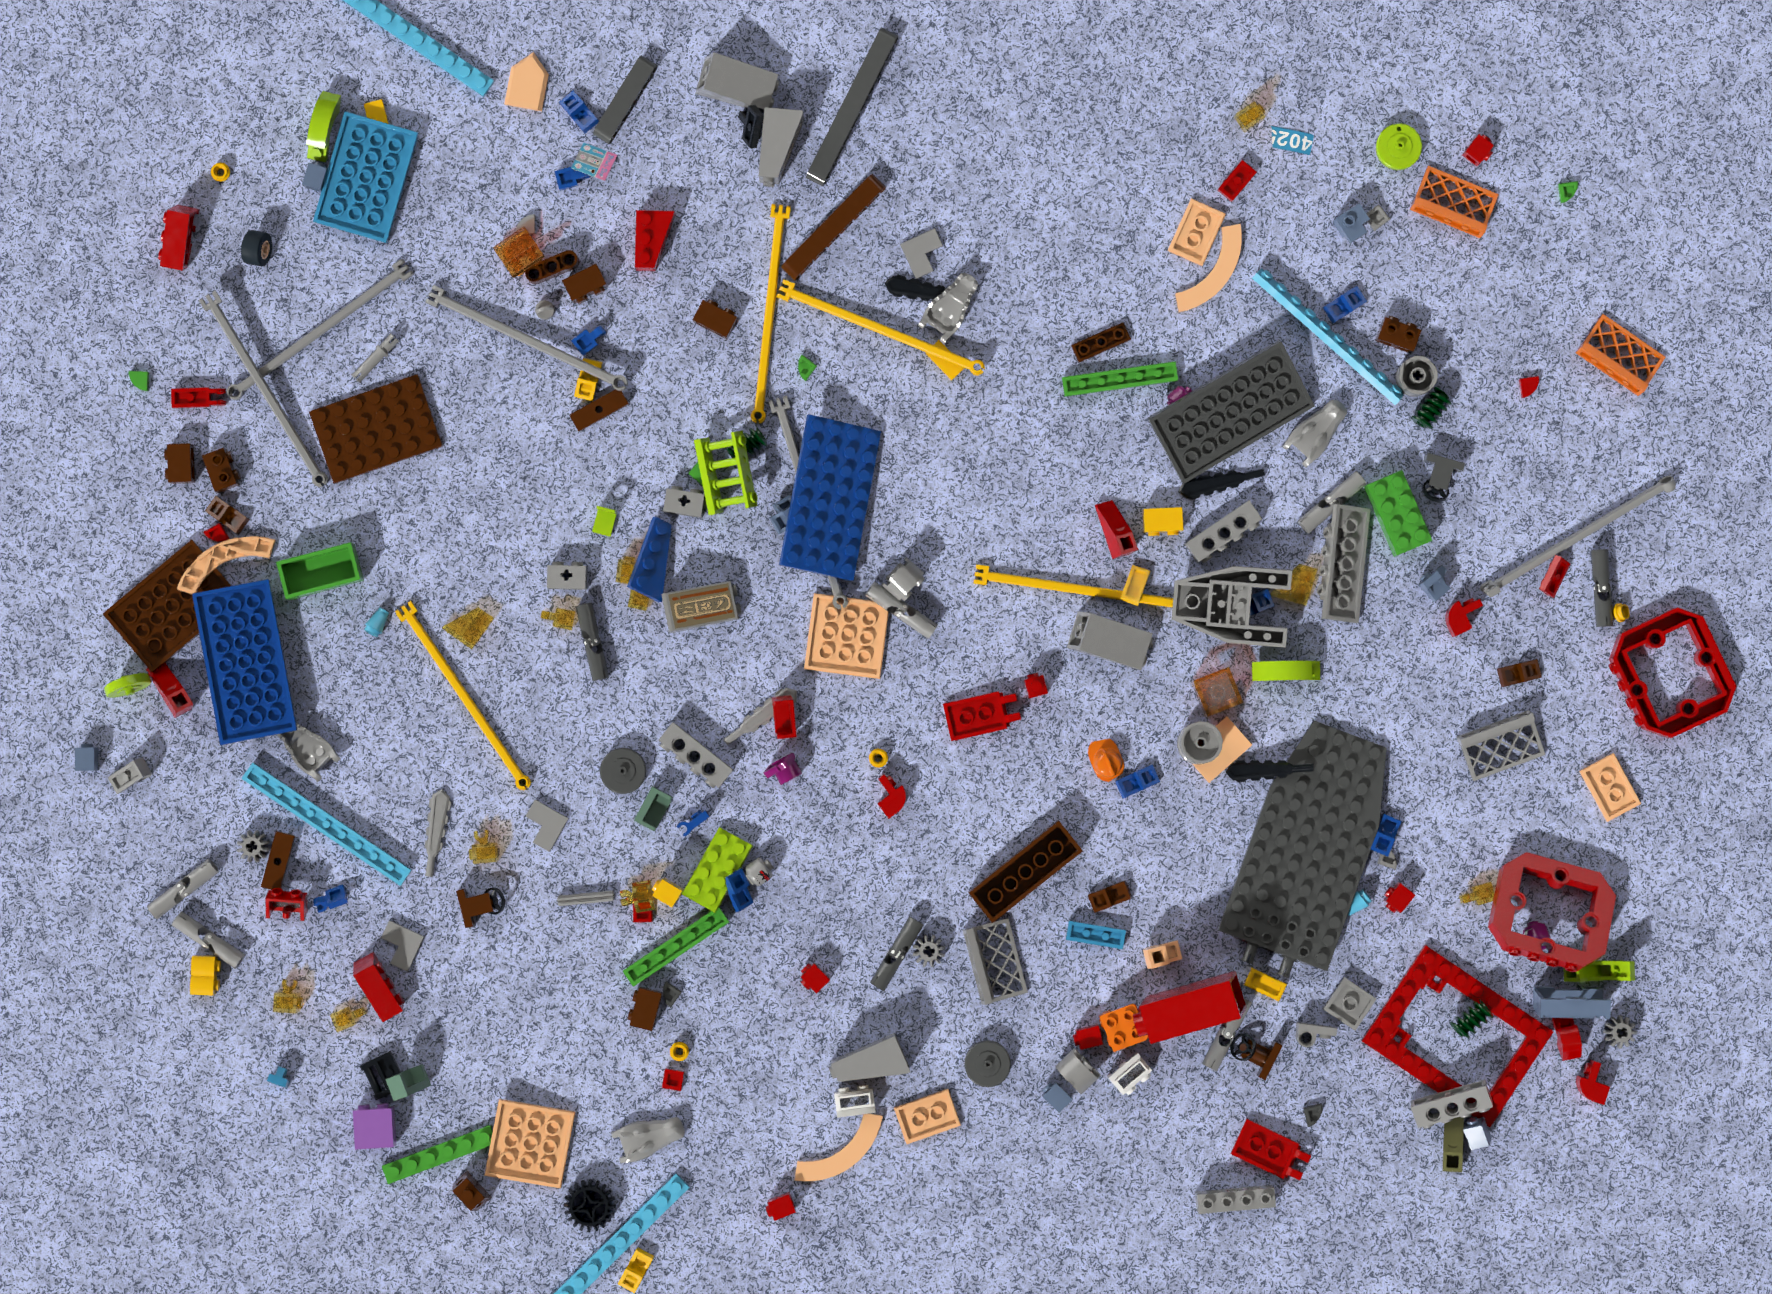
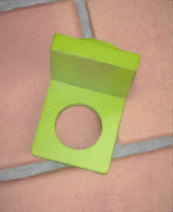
M597 506L596 509L598 511L592 532L611 537L617 511Z

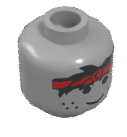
M757 858L746 866L745 876L752 885L761 886L772 878L771 870L774 868L768 859L764 861L762 858Z

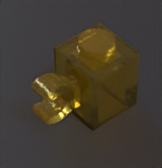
M1254 101L1236 113L1234 119L1243 132L1246 133L1265 119V110Z
M623 556V560L618 559L616 583L628 584L636 563L634 557Z
M484 830L485 836L483 838L478 836V831H474V838L480 844H473L472 849H469V858L473 860V864L498 862L497 842H488V830Z
M651 880L632 883L633 893L628 890L620 891L621 898L627 897L620 899L621 905L628 906L634 904L636 913L655 910V899L652 896L654 891H652Z
M283 979V992L277 991L274 993L273 1012L298 1013L303 1008V997H300L301 993L292 992L298 986L297 979L293 980L292 987L287 985V979Z

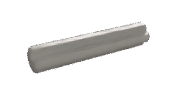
M614 891L561 895L557 897L558 906L613 901L615 897Z

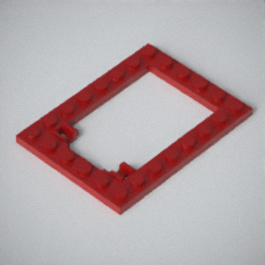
M1424 945L1361 1041L1438 1093L1460 1087L1462 1085L1405 1048L1412 1035L1398 1027L1401 1023L1399 1019L1419 989H1424L1426 985L1440 994L1448 983L1479 1004H1481L1480 999L1492 1014L1526 1036L1489 1091L1493 1100V1107L1486 1112L1481 1113L1478 1111L1471 1113L1473 1117H1484L1487 1126L1491 1127L1554 1031ZM1435 976L1441 979L1439 983L1433 981ZM1396 1035L1402 1038L1399 1043L1394 1040ZM1470 1097L1466 1099V1101L1468 1103H1474L1476 1099Z

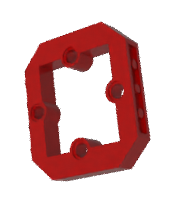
M1678 607L1672 608L1619 633L1609 657L1611 663L1609 664L1610 671L1613 675L1616 674L1619 680L1617 685L1620 691L1625 692L1627 697L1625 702L1629 709H1633L1635 714L1633 717L1638 727L1641 726L1646 731L1666 738H1673L1728 712L1736 684L1703 616ZM1686 625L1697 648L1694 654V662L1700 667H1706L1717 690V694L1698 703L1693 699H1682L1676 704V713L1659 721L1647 696V685L1640 681L1627 652L1642 645L1651 649L1660 648L1666 642L1665 634ZM1652 634L1658 637L1656 644H1653L1650 640ZM1704 652L1709 656V660L1706 663L1701 658ZM1634 685H1637L1640 689L1638 695L1632 692ZM1686 703L1691 707V711L1688 714L1683 709Z
M1526 852L1504 864L1499 870L1488 928L1502 950L1507 951L1508 954L1512 956L1521 955L1527 957L1530 961H1542L1551 967L1560 966L1564 967L1566 971L1576 972L1606 954L1616 895L1600 872ZM1522 873L1547 879L1548 885L1553 889H1560L1564 885L1592 892L1589 912L1577 922L1578 931L1584 935L1582 951L1556 944L1551 938L1538 939L1511 931L1514 914H1517L1526 905L1525 895L1519 892ZM1555 874L1560 875L1561 878H1562V881H1559V880L1555 877ZM1511 899L1515 900L1518 906H1514L1511 903ZM1586 920L1592 923V927L1586 924ZM1541 946H1545L1548 949V953H1545Z

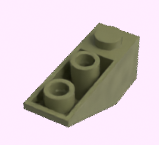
M1457 1117L1448 1123H1444L1443 1171H1463L1464 1118Z

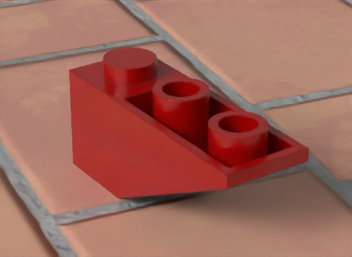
M1113 500L1096 504L1095 508L1112 560L1137 551L1138 548L1133 532Z
M166 663L154 672H151L149 668L146 669L174 718L192 710L193 703Z

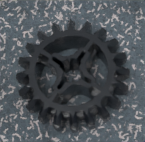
M589 1179L588 1185H586L585 1180H581L582 1187L575 1183L574 1188L576 1191L570 1188L568 1192L572 1196H565V1199L570 1202L564 1203L563 1206L570 1209L564 1213L565 1215H572L567 1220L569 1222L573 1219L575 1220L573 1227H576L578 1223L581 1224V1231L584 1229V1226H587V1232L591 1231V1226L594 1227L595 1231H598V1224L604 1228L606 1224L603 1220L610 1222L611 1218L608 1215L614 1216L615 1214L614 1211L610 1210L616 1207V1204L610 1203L615 1200V1196L608 1197L612 1190L609 1189L605 1192L606 1184H603L601 1188L598 1187L600 1184L599 1180L596 1181L595 1185H592V1179ZM589 1190L599 1193L602 1199L593 1198ZM583 1192L584 1202L574 1207L576 1196ZM587 1200L590 1204H596L592 1207V1211L589 1207H584L588 1203ZM605 1204L604 1214L597 1219L596 1208ZM577 1212L587 1213L591 1221L582 1219Z

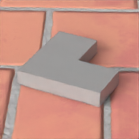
M935 228L900 244L916 279L933 272L926 254L943 247Z
M536 799L526 814L527 818L542 825L533 843L550 852L569 818Z
M389 920L381 938L398 946L390 964L408 972L425 936Z

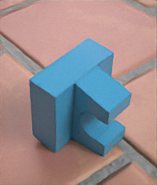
M278 1067L276 1074H269L267 1081L288 1088L290 1081L285 1079L288 1070Z

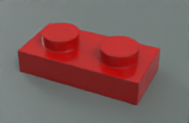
M1242 160L1217 191L1233 202L1257 172Z
M1555 555L1545 577L1541 581L1539 590L1554 598L1571 564L1561 556Z

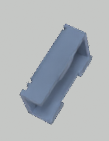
M1533 986V1009L1540 1018H1543V1016L1545 1018H1594L1596 1016L1599 1019L1600 1016H1603L1605 1019H1610L1611 1000L1603 999L1602 987H1581V990L1555 989L1553 986Z

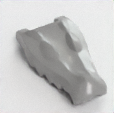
M961 273L952 285L932 300L918 326L923 329L926 323L930 324L944 334L941 336L940 342L945 344L963 322L971 297L978 287L976 279L967 273Z
M1337 400L1329 401L1321 410L1299 423L1282 447L1287 450L1293 444L1307 457L1302 463L1307 468L1327 449L1338 425L1347 415V409Z
M296 722L297 731L277 734V736L284 742L283 744L291 754L295 764L319 782L322 777L318 772L331 758L336 763L341 758L324 738Z
M678 1117L663 1121H636L611 1132L612 1138L620 1137L625 1156L619 1158L620 1163L635 1162L648 1158L669 1143L683 1138L685 1134L683 1124Z

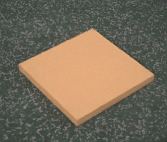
M814 593L804 669L880 679L889 612L874 601L848 597L846 608L842 606L844 600L842 598L837 599V604L841 605L840 610L833 605L834 596Z
M499 1099L484 1176L561 1188L575 1111Z

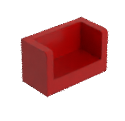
M792 696L772 697L774 728L777 739L797 737Z

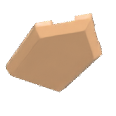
M534 52L511 67L504 105L542 112L549 74Z

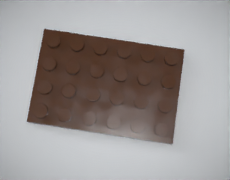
M418 374L309 411L333 484L443 447Z
M190 540L103 613L105 618L151 672L156 671L199 635L192 594L177 590L180 579L187 568L203 553L193 540ZM216 568L205 578L197 593L230 587L232 585Z

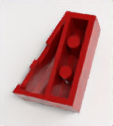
M176 205L168 209L167 212L165 211L163 216L165 230L161 233L163 245L158 255V260H161L160 266L181 271L188 267L192 248L191 236L192 232L196 230V226H193L195 214L199 215L200 209Z

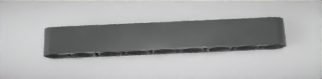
M882 27L880 28L808 170L807 179L821 186H824L826 183L825 179H828L835 165L834 162L837 161L843 149L842 146L845 145L852 131L851 128L853 129L860 115L859 112L862 111L869 97L868 94L870 95L877 82L876 78H879L886 64L885 61L888 60L894 48L893 45L898 40V35Z

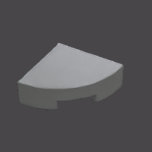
M535 214L524 217L518 223L516 235L535 234Z
M1390 851L1388 857L1380 854L1377 864L1396 870L1397 861L1394 853Z

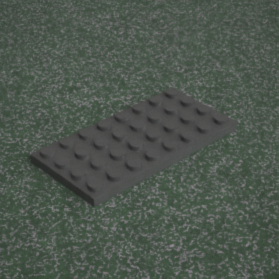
M1278 340L1147 419L1180 481L1185 484L1315 407L1282 341Z

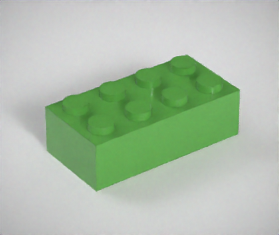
M1402 470L1364 486L1393 557L1433 541Z
M351 542L276 562L285 599L287 600L364 581L356 547Z

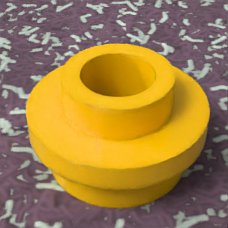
M216 163L211 168V176L218 182H224L230 177V168L225 163ZM220 169L224 170V174L222 176L218 175V171Z
M1615 604L1612 610L1613 617L1618 622H1624L1630 616L1629 608L1626 604Z
M874 749L869 755V761L872 766L880 768L886 765L888 755L883 749ZM877 754H880L882 756V760L880 762H877L875 760V756Z
M676 1042L670 1048V1055L676 1061H683L689 1055V1048L684 1042ZM682 1048L683 1054L678 1055L676 1049Z

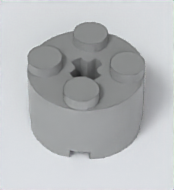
M1413 356L1407 359L1398 367L1396 372L1397 386L1404 394L1412 397H1418L1430 391L1438 378L1436 367L1424 356ZM1416 372L1417 376H1420L1418 380H1415V377H1413V374Z
M907 557L904 559L906 561L905 564L899 563L886 577L888 580L887 584H881L898 600L902 599L903 601L907 600L912 594L910 590L914 586L918 587L925 579L923 577L924 572Z
M1075 1048L1055 1066L1060 1074L1080 1094L1084 1093L1101 1076L1090 1065L1091 1063Z

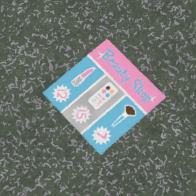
M583 143L571 168L605 181L617 155Z

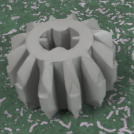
M251 830L247 831V836L244 834L240 836L243 841H237V844L242 846V848L237 849V852H244L241 858L245 859L248 856L247 861L249 863L253 861V858L255 862H260V857L266 858V854L263 851H270V848L265 847L270 841H263L266 835L262 834L259 836L258 830H255L254 834ZM255 842L254 845H257V849L251 851L252 848L249 846Z
M924 935L925 942H922L920 938L917 939L921 946L913 945L914 949L919 950L914 952L913 956L920 955L916 960L917 963L924 959L923 967H926L927 961H930V966L934 967L933 960L935 959L940 964L941 961L937 956H945L944 953L939 952V950H944L945 946H937L942 942L941 939L934 943L935 935L931 936L930 941H928V936ZM926 946H930L931 949L934 948L933 955L928 956L927 953L923 952V950H926Z
M1618 1015L1617 1020L1611 1017L1612 1024L1605 1023L1609 1030H1603V1033L1609 1034L1605 1037V1040H1611L1610 1045L1614 1047L1617 1044L1619 1049H1622L1623 1044L1629 1047L1628 1040L1635 1041V1038L1631 1037V1035L1637 1034V1031L1631 1030L1635 1027V1024L1629 1023L1630 1018L1628 1017L1624 1018V1020L1621 1015ZM1617 1029H1622L1621 1031H1624L1623 1035H1618Z

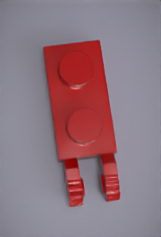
M209 387L171 389V406L173 409L225 406L226 401L224 400L211 401V394L223 395L226 394V389H211Z

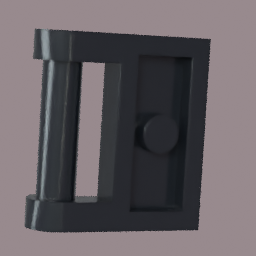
M391 1051L359 1066L361 1071H364L373 1089L375 1100L391 1094L385 1079L401 1073ZM373 1065H375L386 1088L383 1091L371 1069Z

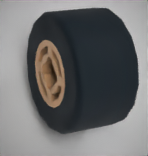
M250 230L242 240V260L246 264L265 266L271 257L272 238L266 232Z

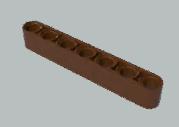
M874 174L868 176L783 263L781 268L796 281L800 277L799 274L802 275L813 264L812 261H816L824 253L826 247H829L840 236L839 233L842 234L853 223L852 220L855 221L866 210V206L869 207L879 196V193L886 189V186Z

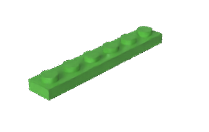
M1176 361L1062 377L1064 397L1178 381Z
M719 907L716 913L709 912L624 969L623 973L634 987L729 923V920Z
M485 1126L382 1165L387 1183L396 1182L490 1146L493 1132L492 1126Z

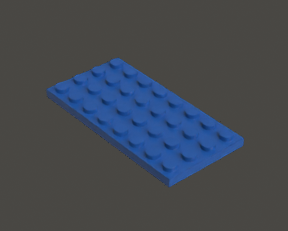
M807 415L780 556V566L854 581L881 431L815 415Z
M261 580L192 594L220 745L297 731L270 580Z

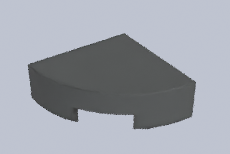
M666 981L663 987V997L666 1004L671 1008L682 991Z
M1322 1103L1303 1108L1307 1127L1314 1125L1319 1120L1323 1111Z

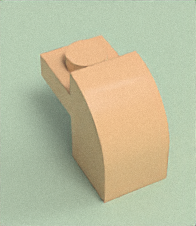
M1178 940L1143 949L1147 969L1168 965L1170 962L1182 959Z

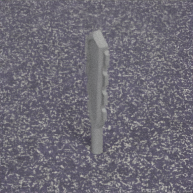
M785 688L775 693V697L791 695L793 702H796L797 690ZM768 698L764 702L763 707H757L753 715H747L743 719L741 726L723 739L725 743L729 745L744 733L755 732L759 729L760 725L769 723L773 717L772 698Z
M443 789L433 794L432 798L429 799L431 812L428 813L427 821L429 822V827L426 828L428 840L425 841V848L428 854L425 873L427 877H433L435 859L443 847L441 839L445 837L446 830L444 825L447 824L449 818L447 811L450 810L452 803L450 797Z

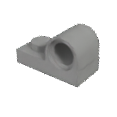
M141 757L133 760L109 776L108 780L115 792L119 794L132 785L152 775V772L144 758Z
M1296 1023V1041L1303 1047L1313 1046L1317 1034H1320V1038L1331 1039V1036L1337 1035L1336 1027ZM1305 1032L1310 1034L1308 1042L1301 1041V1035Z

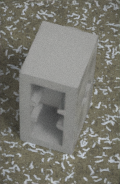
M672 486L671 489L667 488L663 512L702 518L705 494H701L702 490L690 489V492L683 491V487ZM686 496L687 500H689L690 503H686L685 506H683V504L680 502V499L683 500Z
M552 562V565H547V588L587 590L588 567L583 566V562H571V566L564 565V562ZM566 571L572 574V577H569L568 581H566V578L562 577L563 574H566Z

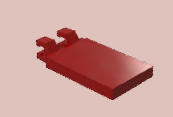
M997 691L944 703L943 707L951 741L1008 729V726H1010L1009 722L1022 720L1020 712L1008 715L1005 703L1017 701L1016 693L1003 696V692Z
M1247 1118L1230 1153L1282 1179L1284 1177L1287 1178L1289 1175L1297 1180H1301L1303 1172L1292 1168L1295 1159L1298 1158L1308 1163L1311 1158L1310 1154L1300 1150L1301 1146H1299V1143Z

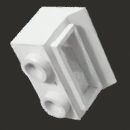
M1136 1051L1134 1056L1127 1062H1123L1119 1066L1120 1068L1113 1074L1107 1075L1122 1095L1125 1093L1129 1095L1136 1089L1135 1085L1139 1081L1143 1083L1151 1077L1150 1072L1152 1069Z
M868 1085L857 1086V1090H849V1087L839 1088L838 1092H834L837 1118L876 1113L873 1088H869Z

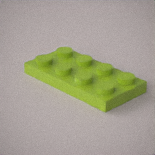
M719 827L682 895L716 913L728 892L725 877L742 867L753 845Z

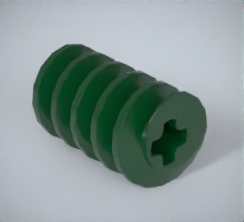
M1434 387L1435 392L1429 393L1430 398H1425V404L1420 405L1421 410L1415 411L1416 416L1411 417L1417 425L1425 429H1433L1430 423L1438 422L1435 416L1442 417L1443 415L1440 410L1447 411L1445 404H1452L1448 395L1437 387Z
M756 425V431L749 428L750 435L745 432L743 433L746 437L747 455L748 452L755 455L754 448L760 451V444L768 446L765 437ZM725 447L731 458H735L734 447Z
M1480 999L1481 1004L1476 1001L1473 1002L1475 1009L1468 1006V1013L1461 1012L1463 1019L1458 1016L1455 1017L1457 1024L1452 1021L1449 1023L1461 1038L1464 1036L1470 1039L1469 1031L1475 1034V1026L1481 1029V1021L1487 1024V1016L1492 1019L1494 1018L1491 1011Z

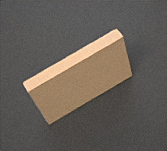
M1191 198L1168 251L1203 266L1226 214Z
M1227 716L1215 726L1220 731L1223 739L1222 750L1219 756L1205 764H1192L1208 783L1252 746L1249 740ZM1199 740L1197 744L1201 746V744H1203V741Z
M1614 753L1579 771L1606 822L1641 804Z
M949 1089L894 1107L906 1145L961 1126Z

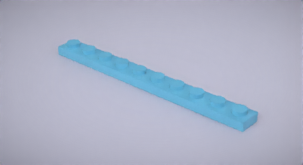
M342 0L484 97L493 85V79L379 1Z
M1261 268L1252 277L1254 281L1394 405L1401 400L1404 394L1397 385L1391 384L1384 373L1374 369L1373 364L1369 360L1363 359L1357 349L1348 346L1341 335L1335 334L1330 330V326L1325 321H1320L1313 310L1304 307L1301 304V300L1295 295L1292 296L1282 283H1277L1270 272Z
M252 763L241 778L399 886H402L412 869L257 764Z
M676 1173L554 1294H582L690 1186Z

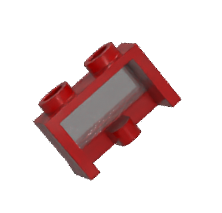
M281 888L269 890L265 898L266 918H270L274 910L282 911L284 919L290 918L292 912H300V921H305L308 913L307 893H303L299 889H294L291 892L283 891Z

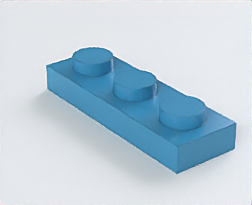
M1068 921L1066 940L1123 949L1126 930Z

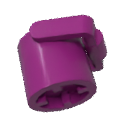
M790 753L770 764L763 772L767 778L775 775L780 785L802 774L795 761L794 753Z

